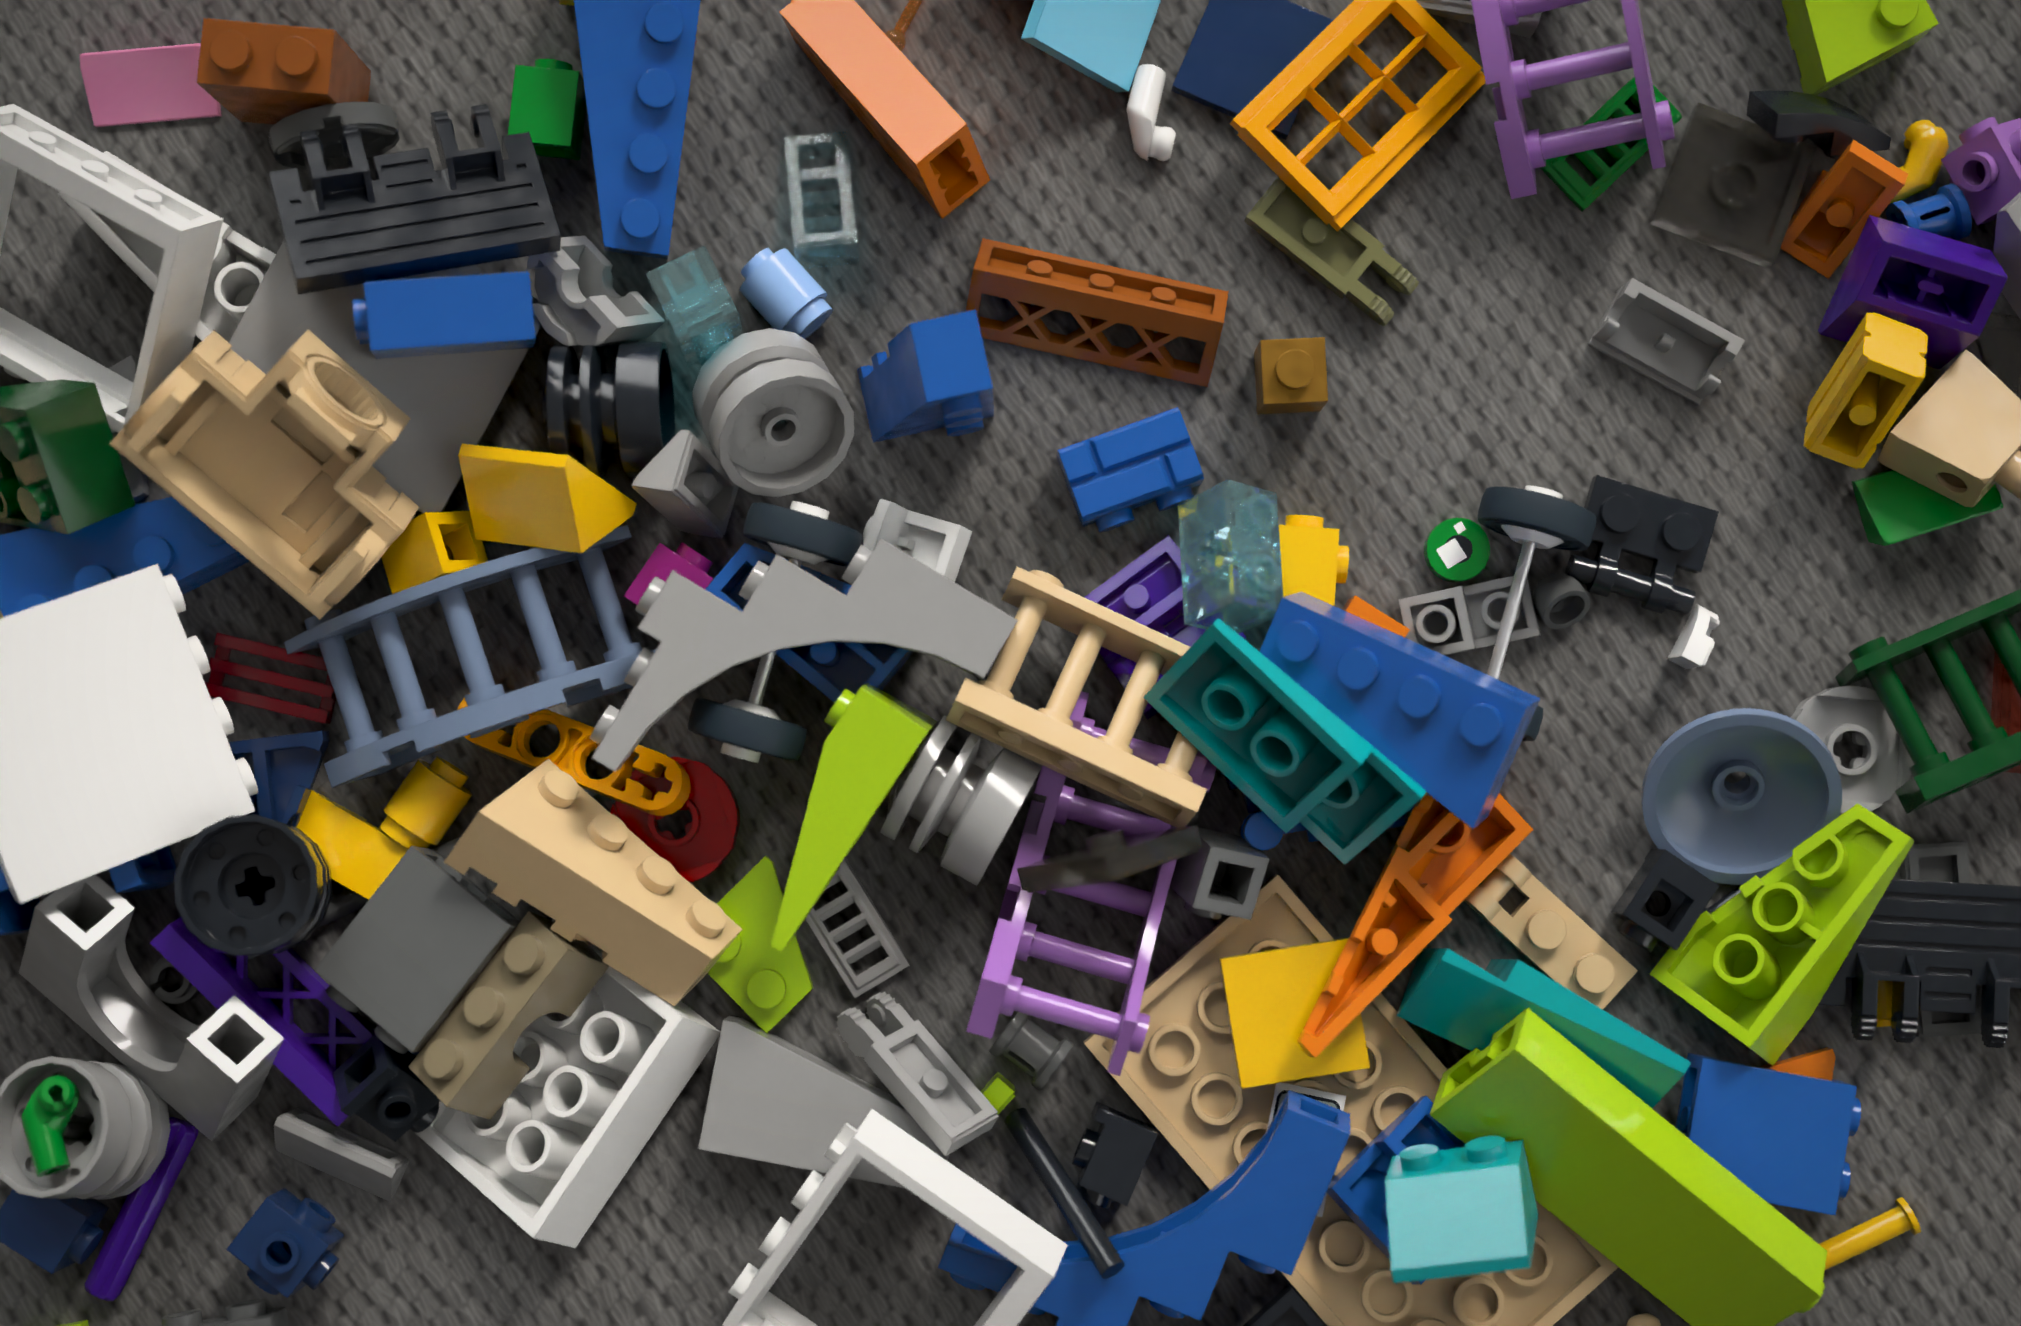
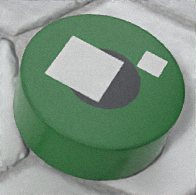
M1451 518L1441 522L1430 531L1424 544V557L1427 566L1433 574L1448 582H1463L1475 577L1484 569L1490 556V543L1485 531L1477 523L1466 518Z

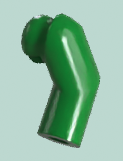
M60 1075L50 1076L40 1083L21 1115L23 1130L37 1177L57 1174L71 1166L62 1134L77 1108L79 1090L73 1081Z

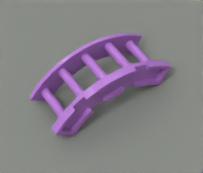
M1471 0L1486 85L1497 82L1500 84V86L1492 88L1499 121L1494 122L1511 199L1537 194L1535 168L1546 166V159L1639 139H1647L1652 168L1666 167L1663 141L1675 139L1669 101L1656 102L1638 0H1621L1628 42L1526 65L1525 59L1514 61L1509 26L1519 24V17L1592 0ZM1633 68L1641 113L1541 134L1539 128L1528 130L1522 99L1532 97V90Z
M1081 691L1070 716L1073 727L1095 738L1105 736L1107 730L1094 727L1095 720L1083 717L1089 693ZM1132 738L1129 745L1134 756L1155 766L1165 763L1171 749L1136 738ZM1199 750L1189 775L1193 779L1192 783L1207 789L1206 792L1208 793L1217 767ZM1042 765L1034 793L1046 796L1045 802L1031 801L966 1032L992 1039L999 1013L1012 1017L1013 1012L1017 1011L1113 1039L1107 1072L1120 1076L1128 1051L1140 1054L1146 1037L1150 1015L1140 1013L1139 1011L1159 924L1187 825L1181 830L1157 818L1074 795L1075 788L1064 785L1066 776ZM1068 819L1162 846L1163 851L1151 892L1055 865L1054 857L1044 855L1052 823L1056 822L1065 825ZM1049 889L1144 917L1133 959L1036 931L1037 924L1025 921L1033 892L1045 895L1046 890ZM1028 956L1127 984L1120 1014L1021 985L1023 979L1011 975L1014 960L1018 959L1026 962Z

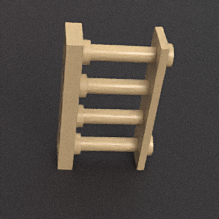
M1017 566L1002 600L1019 608L1015 619L1018 621L998 653L987 679L980 680L977 683L965 678L946 721L1183 830L1197 814L1207 789L1192 783L1193 779L1189 775L1198 749L1178 731L1165 763L1155 766L1134 756L1129 745L1148 703L1143 698L1144 695L1156 684L1159 675H1164L1190 646L1065 589L1062 582L1049 573L1039 570L1028 572ZM1042 619L1078 635L1046 708L1035 710L1013 700L1014 696L1010 690ZM1102 646L1136 662V666L1105 736L1095 738L1074 728L1070 716Z

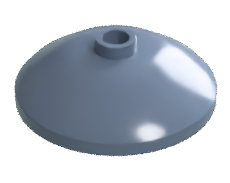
M1751 708L1730 709L1705 715L1686 724L1661 745L1646 770L1642 784L1641 804L1648 833L1658 849L1667 850L1715 883L1743 885L1755 875L1761 878L1790 858L1796 846L1840 816L1842 785L1836 763L1830 751L1822 740L1808 727L1788 716L1773 711ZM1730 773H1746L1745 777L1737 783H1729L1725 780L1726 776Z

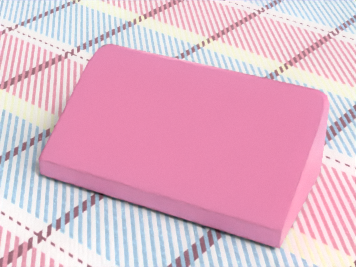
M201 43L80 54V69L94 126L105 127L221 116L220 103L197 84Z

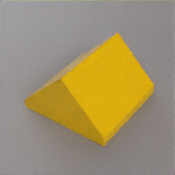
M461 444L458 458L476 540L583 553L634 515L636 502L569 455Z

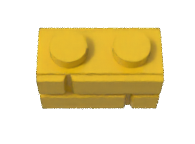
M1867 312L1809 403L1806 419L1808 425L1805 428L1803 446L1809 449L1810 452L1855 469H1863L1875 452L1876 444L1882 442L1925 378L1926 359L1924 356L1927 353L1928 335L1922 332V330L1875 312Z

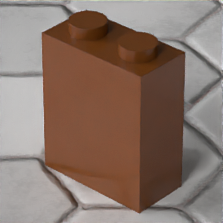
M203 18L197 84L240 122L275 125L285 117L310 108L335 103L368 102L371 70L335 29Z

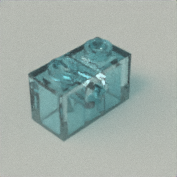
M705 245L645 273L654 302L662 318L665 320V324L687 369L698 363L703 366L720 346L743 334L740 315Z
M1227 479L1178 504L1184 625L1207 630L1219 618L1239 634L1273 619L1283 597L1277 493Z

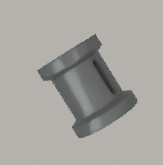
M1016 1012L989 1049V1052L995 1057L1003 1055L1033 1078L1032 1086L1040 1091L1060 1066L1074 1044L1066 1038L1058 1041L1031 1021L1029 1015Z

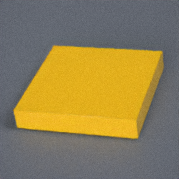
M1348 938L1219 958L1241 1088L1370 1068L1361 1013L1316 1058L1309 1057L1297 1042Z

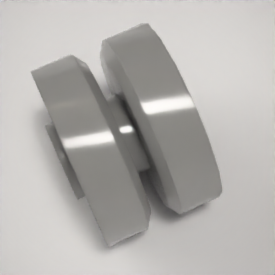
M768 328L739 335L720 346L706 361L699 371L692 390L694 416L709 440L720 464L732 483L754 495L781 497L804 492L826 479L846 457L854 437V411L814 345L795 332Z

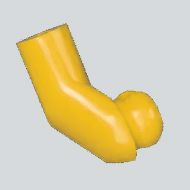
M1930 120L1916 121L1904 133L1906 138L1904 146L1909 152L1904 165L1899 168L1908 173L1905 185L1890 204L1913 196L1931 187L1936 182L1943 164L1941 159L1947 154L1949 142L1945 130L1941 127H1936Z

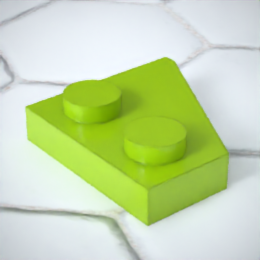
M767 855L717 903L724 913L742 928V931L708 972L710 977L765 1033H768L814 988L805 958H803L799 946L797 933L782 953L770 946L784 895L774 862Z

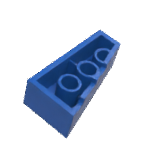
M168 497L136 504L134 507L70 534L35 528L1 534L0 610L3 617H7L158 564L162 576L169 574L174 576L183 595L250 561L176 499Z
M1298 592L1281 598L1260 649L1262 655L1472 829L1488 818L1540 701V698L1304 592Z

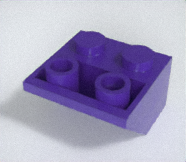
M1869 215L1818 331L1820 335L1848 343L1867 312H1875L1920 329L1928 335L1927 353L1924 356L1926 366L1940 370L1980 337L2008 276L1991 250Z

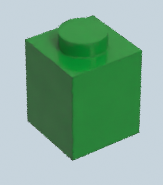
M537 59L534 66L515 65L508 135L529 132L536 156L580 160L586 110L584 80L580 72L573 70V66L570 63L556 59Z

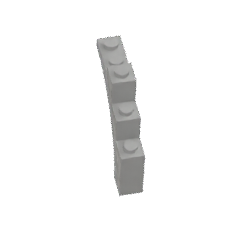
M881 538L873 551L861 545L841 578L852 585L847 595H844L779 555L775 556L770 566L758 561L739 592L740 596L748 600L743 611L738 610L675 571H672L666 582L655 577L636 607L635 611L645 616L638 629L659 640L661 643L655 653L644 647L636 658L624 682L634 687L621 710L612 705L608 706L589 738L599 744L592 758L613 771L620 770L650 728L690 692L734 666L781 649L827 642L885 644L934 656L978 678H984L1018 620Z

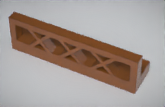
M983 238L973 267L966 311L976 310L981 336L984 339L1208 387L1224 324L1229 291ZM987 294L1008 299L1019 314L1005 322L980 317L982 295ZM1054 309L1070 312L1081 327L1067 335L1050 332L1040 317ZM1116 323L1130 325L1134 327L1143 341L1128 349L1113 346L1102 331ZM1179 336L1205 342L1200 364L1174 359L1164 344Z

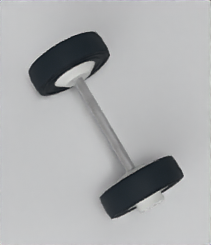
M1530 485L1525 486V489L1488 487L1482 496L1478 510L1477 521L1481 525L1496 533L1510 537L1511 540L1523 544L1487 675L1498 680L1535 548H1553L1568 551L1587 550L1592 541L1596 526V515L1582 506L1562 499V494L1543 487ZM1537 705L1522 741H1535L1543 719L1542 707Z
M792 501L790 509L767 503H752L748 510L743 530L744 536L753 541L771 546L777 555L788 558L789 562L799 568L801 563L816 565L821 562L848 567L862 543L861 533L845 525L828 520L829 511L797 501ZM776 652L761 657L748 702L734 699L726 703H719L704 698H696L691 709L687 730L692 731L694 734L723 742L720 753L755 763L759 762L761 753L790 761H798L807 735V729L802 728L803 726L783 721L773 709L761 706Z

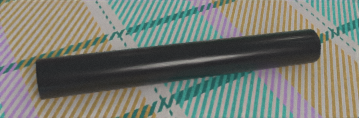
M1025 1108L1014 1110L1005 1118V1125L1103 1279L1113 1277L1125 1266L1124 1261Z

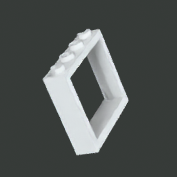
M14 104L0 107V254L18 168L164 249L134 382L129 381L0 308V365L3 366L4 371L15 378L27 380L31 383L59 379L95 383L111 433H119L136 411L192 350L223 219Z
M871 1109L858 1129H855L846 1122L824 1154L825 1157L834 1162L823 1177L815 1170L808 1176L791 1204L800 1209L792 1223L780 1217L758 1249L768 1256L760 1269H757L749 1262L729 1290V1293L736 1297L738 1301L722 1325L818 1326L773 1295L769 1290L862 1158L1018 1266L974 1326H1017L1054 1278L1067 1244L878 1112Z

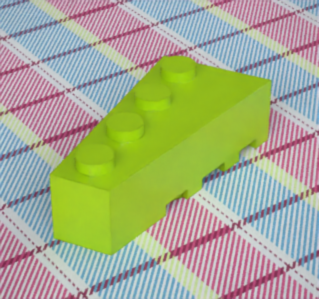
M1781 0L1787 20L1786 29L1792 50H1795L1802 77L1800 82L1803 93L1816 96L1914 45L1939 24L1926 0Z

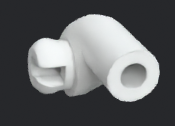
M1150 64L1137 67L1126 108L1134 151L1146 161H1148V156L1160 161H1167L1171 158L1176 133L1171 127L1155 126L1166 73L1158 66Z

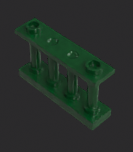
M2021 589L1888 645L1884 636L1871 640L1848 653L1852 661L1835 677L1840 687L1848 686L1866 677L1869 678L1914 765L1909 768L1913 778L1895 791L1906 814L2021 765V731L2008 736L2003 726L1996 728L1950 643L1955 639L1983 628L2021 698V641L2008 619L2009 616L2021 612ZM1926 653L1972 739L1967 743L1971 753L1950 761L1945 751L1938 753L1893 666Z

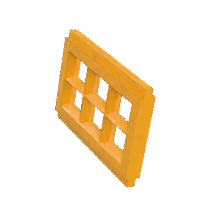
M1354 0L1230 122V125L1257 156L1326 225L1329 223L1338 232L1486 81L1484 73L1481 71L1482 67L1416 0ZM1391 13L1415 38L1381 70L1358 45ZM1425 47L1448 72L1414 104L1391 79ZM1349 55L1373 80L1338 114L1315 88ZM1383 89L1406 114L1371 147L1348 122ZM1306 98L1329 124L1295 156L1271 131ZM1339 132L1363 157L1329 190L1305 165Z

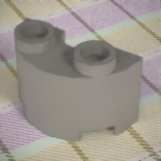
M585 235L562 237L560 251L532 255L528 258L527 269H535V289L539 303L532 304L533 313L544 330L563 345H595L599 347L640 341L651 336L665 320L638 291L629 292L624 297L615 292L612 287V263Z

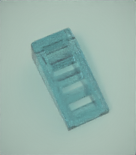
M847 131L784 137L795 259L804 269L859 263ZM836 149L837 166L800 170L799 159L813 157H799V153ZM839 182V189L802 193L803 184ZM841 206L842 215L805 218L804 210Z

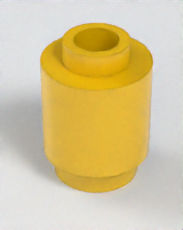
M436 756L431 764L418 759L383 809L387 816L379 826L380 829L408 849L411 846L428 848L430 844L438 845L472 796V793L463 787L469 776L439 756Z

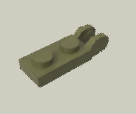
M1277 177L1245 217V223L1341 299L1346 296L1351 303L1379 325L1386 326L1394 316V312L1384 299L1358 281L1366 269L1371 266L1377 274L1386 280L1391 288L1407 296L1411 295L1419 285V282L1416 280L1417 278L1382 250L1385 245L1360 225L1350 219L1337 232L1329 223L1326 225L1279 177Z

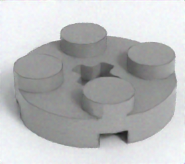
M1842 686L1825 689L1801 701L1790 717L1814 732L1830 751L1836 763L1842 785L1840 814H1843L1857 803L1869 811H1873L1884 805L1882 803L1889 800L1898 788L1910 780L1912 774L1909 768L1914 763L1875 690L1860 686ZM1844 732L1852 733V742L1863 746L1862 758L1851 759L1849 769L1841 766L1840 757L1833 754V745L1842 740Z

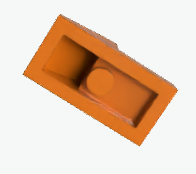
M1853 140L1829 172L1824 169L1822 170L1775 246L1829 279L1856 246L1869 215L1879 217L1905 185L1908 173Z

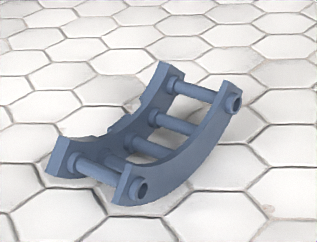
M628 525L617 527L583 553L535 547L427 581L344 614L342 609L328 611L320 620L315 615L304 620L307 631L284 642L287 653L292 654L320 648L350 740L344 742L347 750L346 754L324 763L331 787L334 788L391 772L418 759L442 751V744L470 735L471 738L480 737L529 720V714L563 703L566 704V707L633 689L634 687L624 682L642 651L640 642L633 643L603 555L604 551L632 537ZM576 560L580 564L608 651L603 654L606 663L578 671L574 661L566 660L537 574V570ZM511 578L542 670L536 672L539 683L505 694L502 684L495 685L465 592ZM440 601L470 693L464 696L467 707L437 717L434 708L427 709L397 617ZM373 628L402 718L396 720L399 732L386 737L383 736L381 730H374L345 642Z

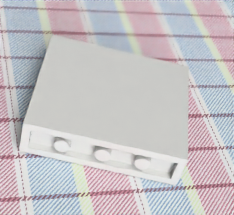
M158 564L0 619V866L14 900L20 904L199 834L202 829L227 817L244 816L255 812L250 796L258 794L256 780L246 759L243 757L235 760L226 738L227 735L234 733L230 714L221 697L211 699L202 677L203 674L210 672L206 653L196 635L189 638L186 637L178 613L186 611L183 595L172 574L162 576Z

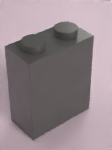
M416 846L409 848L314 969L317 974L330 984L325 991L332 1000L352 1013H358L359 1010H362L378 1024L374 1030L376 1036L387 1046L401 1054H406L408 1050L410 1052H420L520 923L516 917L466 876L445 864V859L434 850Z

